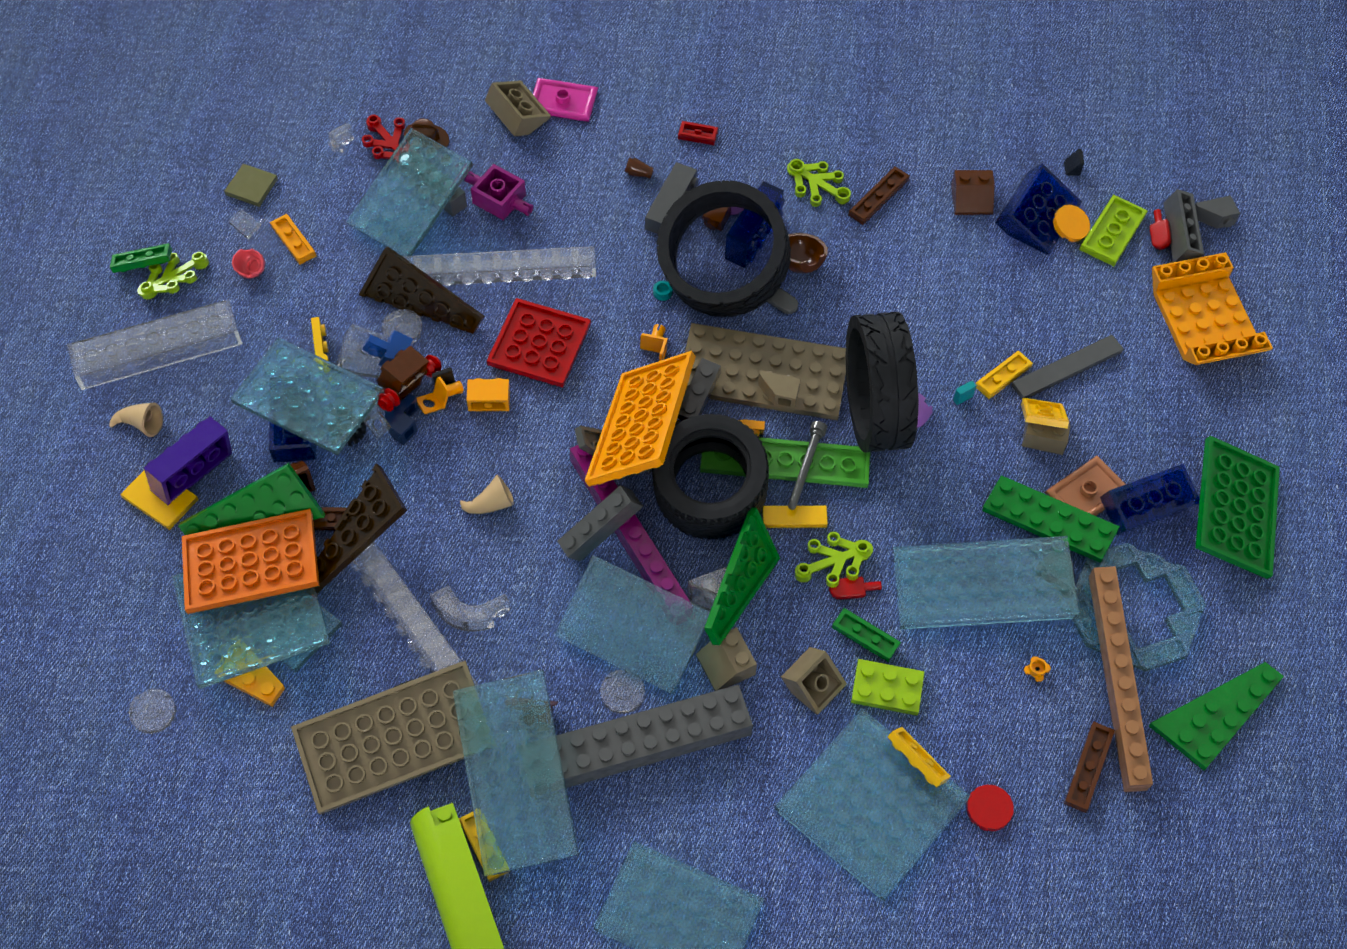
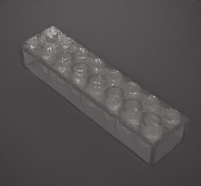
M229 299L70 343L67 344L74 377L81 390L239 346L243 343Z

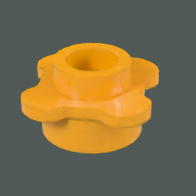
M1034 656L1031 658L1030 664L1024 667V672L1027 675L1033 676L1037 682H1042L1044 675L1050 672L1051 667L1042 658Z

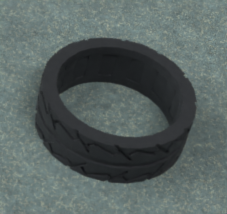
M722 180V182L704 183L691 189L690 192H686L676 200L663 218L657 238L658 261L673 291L683 303L692 309L715 317L743 315L766 303L775 295L782 285L781 283L785 280L791 258L789 235L775 204L766 194L755 187L738 181ZM738 207L750 210L766 220L773 229L772 253L762 272L750 283L729 292L713 293L697 289L679 276L676 262L678 245L689 225L698 217L718 208Z
M900 312L878 313L877 315H853L850 318L846 335V380L851 421L857 443L864 453L884 451L886 449H909L912 447L917 433L919 398L916 360L907 322H905V318Z

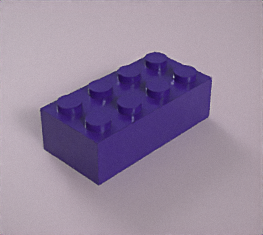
M209 416L207 419L200 421L189 433L182 435L179 441L167 447L161 455L149 461L144 467L150 491L165 504L169 505L181 493L192 487L232 454L228 430Z

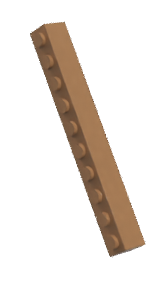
M1116 566L1093 568L1089 575V583L1113 728L1115 730L1114 735L1124 792L1147 791L1153 785Z

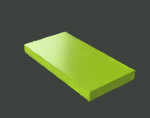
M1113 194L1079 250L1109 265L1115 266L1147 215L1148 210Z

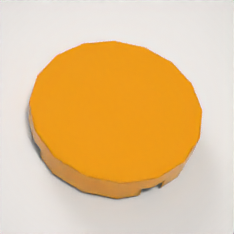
M1064 205L1054 214L1053 225L1060 237L1069 239L1068 241L1079 242L1089 233V218L1079 207Z

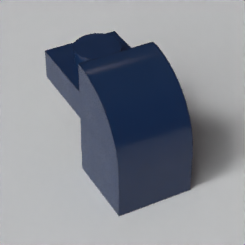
M412 394L402 399L397 407L394 406L392 411L385 410L388 432L402 445L417 432L415 420L411 416L419 408L417 398Z

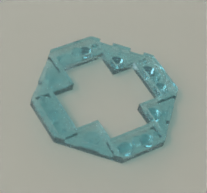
M1124 543L1109 548L1101 563L1090 558L1086 559L1075 586V592L1068 603L1067 610L1085 646L1101 653L1095 613L1090 603L1092 595L1089 575L1093 568L1116 566L1117 571L1135 565L1144 583L1164 577L1183 612L1167 616L1165 619L1173 635L1172 638L1137 649L1127 630L1133 667L1146 672L1185 659L1206 605L1203 597L1185 566L1178 563L1176 565L1165 561V558L1149 551L1147 553L1136 549V546L1130 543Z

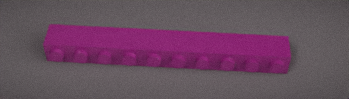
M576 445L570 448V461L598 505L618 486L614 480H610L601 485L597 484L589 487L585 482V478L593 456ZM634 514L615 531V534L672 626L676 627L693 618V605Z

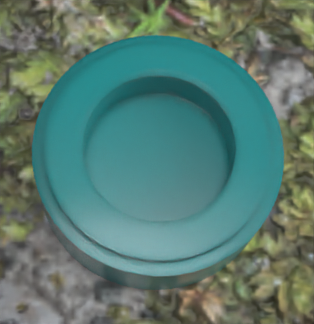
M658 281L654 284L653 295L657 300L666 301L671 298L673 289L667 281Z

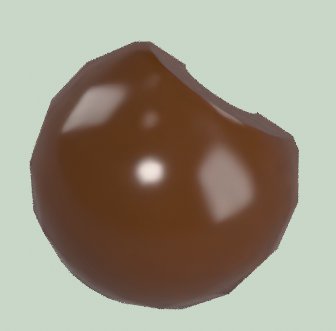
M807 233L788 234L791 247L789 270L800 274L811 273L817 270L824 263L828 255L826 244L818 237Z

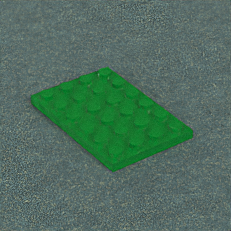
M1211 435L1207 437L1204 446L1195 548L1265 579L1272 577L1280 467Z

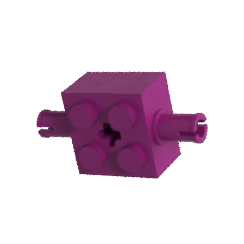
M495 164L482 177L474 174L472 171H468V174L466 173L464 181L473 185L471 196L474 205L503 221L514 209L526 216L532 213L534 206L522 200L526 196L525 181Z

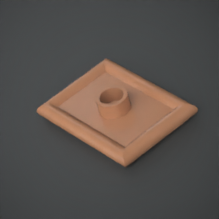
M1095 456L1046 490L1045 493L1057 500L1097 516L1131 492V489L1098 456Z

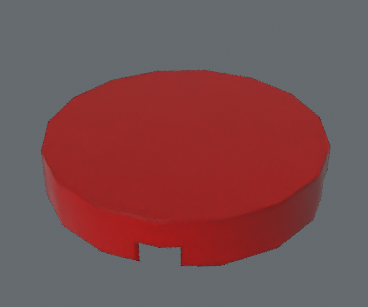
M986 784L977 787L971 792L966 803V812L973 824H976L984 831L994 832L1003 829L1010 822L1014 813V806L1010 795L1004 789L996 785Z

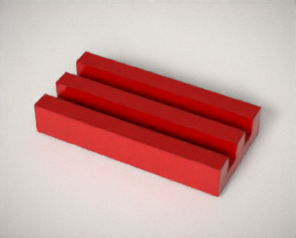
M682 121L678 139L715 145L718 127Z

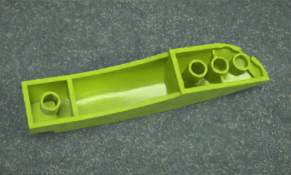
M450 803L431 811L429 806L420 810L412 817L410 827L451 949H504L454 804Z

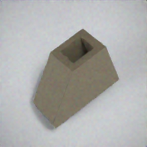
M760 370L758 385L771 403L777 407L794 410L801 379L791 375L785 376L772 371Z

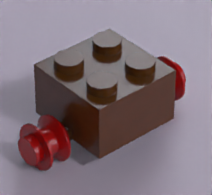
M409 346L404 351L400 350L393 360L386 361L381 367L382 372L377 379L378 384L375 391L378 393L377 400L380 408L392 411L394 406H398L402 399L421 385L424 375L432 377L433 373L441 371L442 366L439 358L433 355L424 357L413 347Z

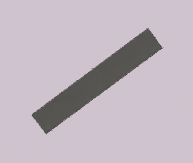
M1109 335L1013 381L1011 386L1021 399L1029 398L1121 354L1124 349L1113 335Z

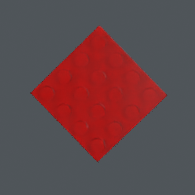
M516 298L487 358V365L563 388L591 326V319Z

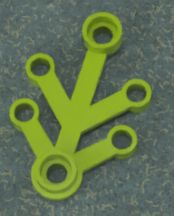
M793 159L787 165L788 174L795 179V195L797 197H804L806 195V186L803 185L802 177L808 180L811 192L810 204L812 206L818 207L822 202L818 187L835 196V200L839 204L843 205L849 202L851 191L848 188L839 187L837 189L825 182L832 180L834 183H841L844 178V173L839 170L827 173V162L820 161L819 163L804 164L800 159ZM817 170L819 174H812L809 171Z
M196 252L192 255V259L189 262L175 269L180 259L177 253H171V259L162 277L159 279L157 277L163 271L161 265H150L149 270L151 273L148 280L143 282L137 290L139 296L148 300L154 298L158 293L169 292L174 294L180 290L178 283H194L197 280V276L194 271L188 270L193 267L198 270L206 268L209 265L206 254Z
M830 532L827 535V543L830 546H840L848 549L847 551L841 552L821 545L817 539H811L808 542V551L813 554L818 553L827 556L828 558L809 565L807 563H800L795 568V578L799 582H808L812 578V573L834 565L832 572L826 577V584L831 588L837 587L839 576L846 560L854 558L852 565L846 568V577L849 580H856L859 576L861 563L871 557L873 546L866 540L852 542L840 538L837 532ZM854 571L856 574H850L849 572ZM834 578L836 581L831 582L829 579Z

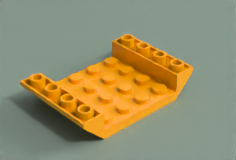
M1226 252L1152 267L1155 300L1182 359L1194 365L1273 349L1265 332H1255L1229 278L1234 267Z

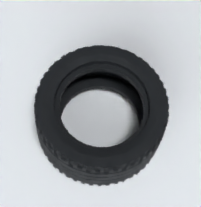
M722 414L696 415L677 423L674 427L664 464L658 468H652L654 493L663 516L668 519L670 524H673V527L695 538L716 540L739 533L748 511L752 508H757L760 514L766 502L769 462L767 460V453H765L766 449L762 446V441L759 440V437L754 434L752 429H749V426L742 424L741 421ZM720 452L732 457L740 464L746 479L739 491L732 497L721 502L705 503L690 498L679 488L676 483L677 473L681 466L696 454Z

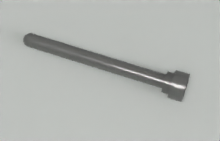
M813 421L809 430L811 439L788 504L791 510L797 507L819 439H822L826 434L828 427L821 421Z

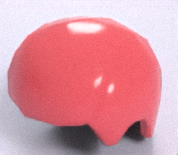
M252 248L250 250L240 249L233 256L232 266L240 276L251 279L262 274L265 268V260L262 254Z

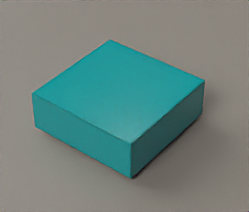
M969 381L957 388L953 398L954 403L959 405L972 398L977 385L973 381Z

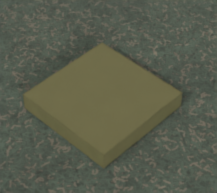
M242 164L224 192L226 196L260 207L278 178L273 173Z

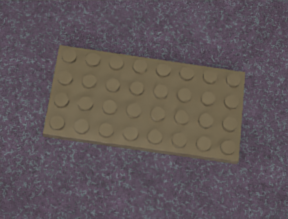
M691 323L685 353L692 351L696 358L686 391L701 358H704L721 366V374L709 398L711 400L838 421L846 375V348ZM760 370L772 371L785 376L791 375L801 379L794 410L777 407L771 403L758 385Z
M465 660L291 726L313 799L320 815L496 747Z

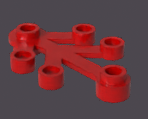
M375 114L368 116L366 120L368 130L378 132L384 140L373 139L371 135H364L362 137L363 146L367 148L374 147L372 154L375 159L396 160L400 165L399 159L409 153L412 147L406 139L403 149L399 145L402 130L406 126L405 120L401 117L394 119L395 129L393 136H391L382 126L380 117ZM383 148L393 149L394 152L383 151Z

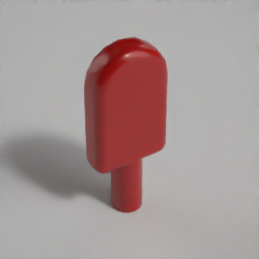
M1156 209L1154 210L1155 223L1149 226L1151 243L1155 249L1163 250L1171 243L1170 225L1167 219H1162V211Z
M859 576L856 580L839 578L838 586L834 588L829 587V592L833 598L839 600L864 598L866 591L881 590L882 585L881 581L864 582L862 576Z

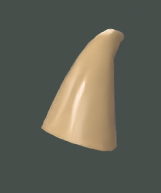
M155 402L136 404L117 411L112 416L109 426L114 427L118 423H126L139 429L144 435L154 437L162 429L163 413L160 406Z
M497 474L473 501L465 502L460 500L462 510L469 514H485L513 506L514 500L509 488Z

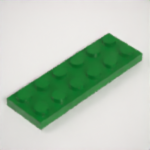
M1002 475L982 509L983 512L1099 563L1103 561L1120 527Z

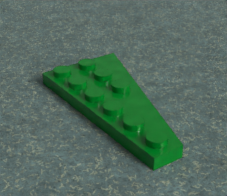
M287 463L180 522L178 527L184 535L306 509H311L313 520L324 518L325 512L291 465Z
M752 508L747 513L704 627L712 645H720L780 559L757 508Z
M1264 662L1151 722L1149 727L1205 771L1284 676Z

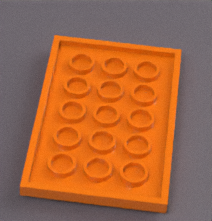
M311 509L182 536L184 606L187 614L319 586L314 522Z

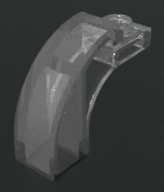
M450 585L430 594L431 603L439 617L448 625L463 631L476 632L495 627L493 618L502 617L510 610L506 594L477 606L467 605L458 600Z

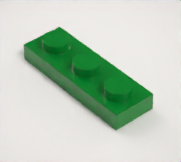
M167 243L112 255L110 269L113 273L136 268H145L155 264H164L170 261L172 248Z
M843 608L832 624L834 630L887 662L891 660L901 643Z

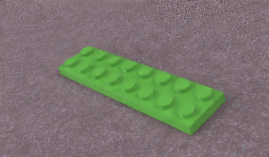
M759 437V440L762 441V446L766 449L765 453H767L769 479L796 481L809 442ZM818 443L805 482L868 488L870 452L864 453L858 446ZM720 452L702 453L700 472L746 477L740 464L732 457Z

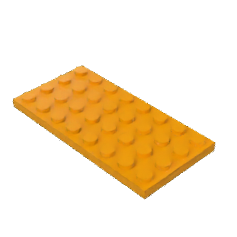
M692 351L621 374L585 478V482L589 487L597 484L601 485L610 480L621 479L634 473L638 474L651 468H658L664 464L696 358Z

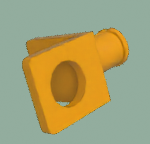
M655 324L651 335L641 334L640 349L660 353L659 361L665 359L667 353L668 338L663 337L666 331L665 327L660 325L659 330H657L659 324Z
M437 377L433 393L417 397L418 406L424 414L445 409L448 397L463 393V385L460 381L446 385L441 377ZM431 400L434 406L426 407L423 401Z

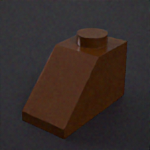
M731 207L718 208L701 216L704 225L711 230L717 229L722 231L732 213Z

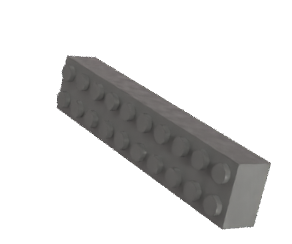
M738 684L520 745L518 749L531 798L751 736L753 724Z

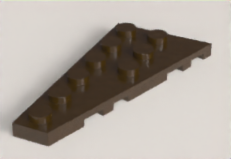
M388 246L382 251L359 293V296L375 299L374 301L393 305L395 308L421 317L432 318L436 322L441 321L450 324L451 327L472 334L477 331L485 317Z
M375 464L372 469L374 473L361 486L363 490L357 499H352L334 527L336 531L330 539L327 538L323 543L325 547L319 557L317 556L319 586L305 589L308 595L314 597L407 511L380 465Z

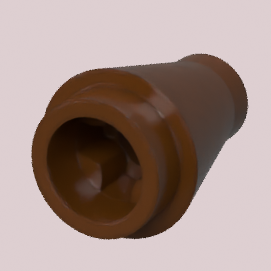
M629 157L625 172L629 173L630 176L647 177L650 179L654 170L653 167L635 157L634 159Z

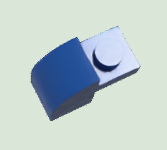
M396 330L393 331L387 342L370 335L365 341L362 350L368 352L371 356L379 357L378 365L382 366L386 361L393 360L400 350L404 351L411 346L413 338Z

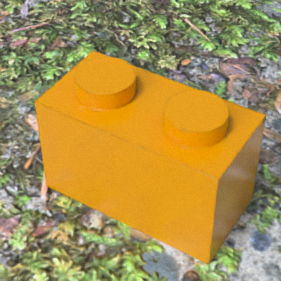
M468 379L466 400L468 411H509V379Z

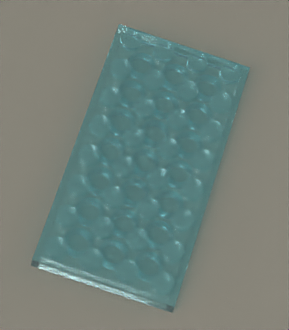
M1068 536L893 547L900 629L1079 618Z
M541 669L454 690L453 695L484 876L488 877L578 856V847L544 671Z

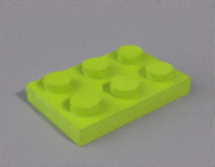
M858 659L851 703L918 716L924 671Z

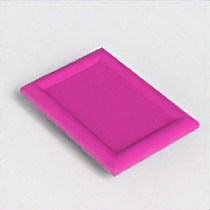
M537 78L533 95L551 116L589 122L598 87Z

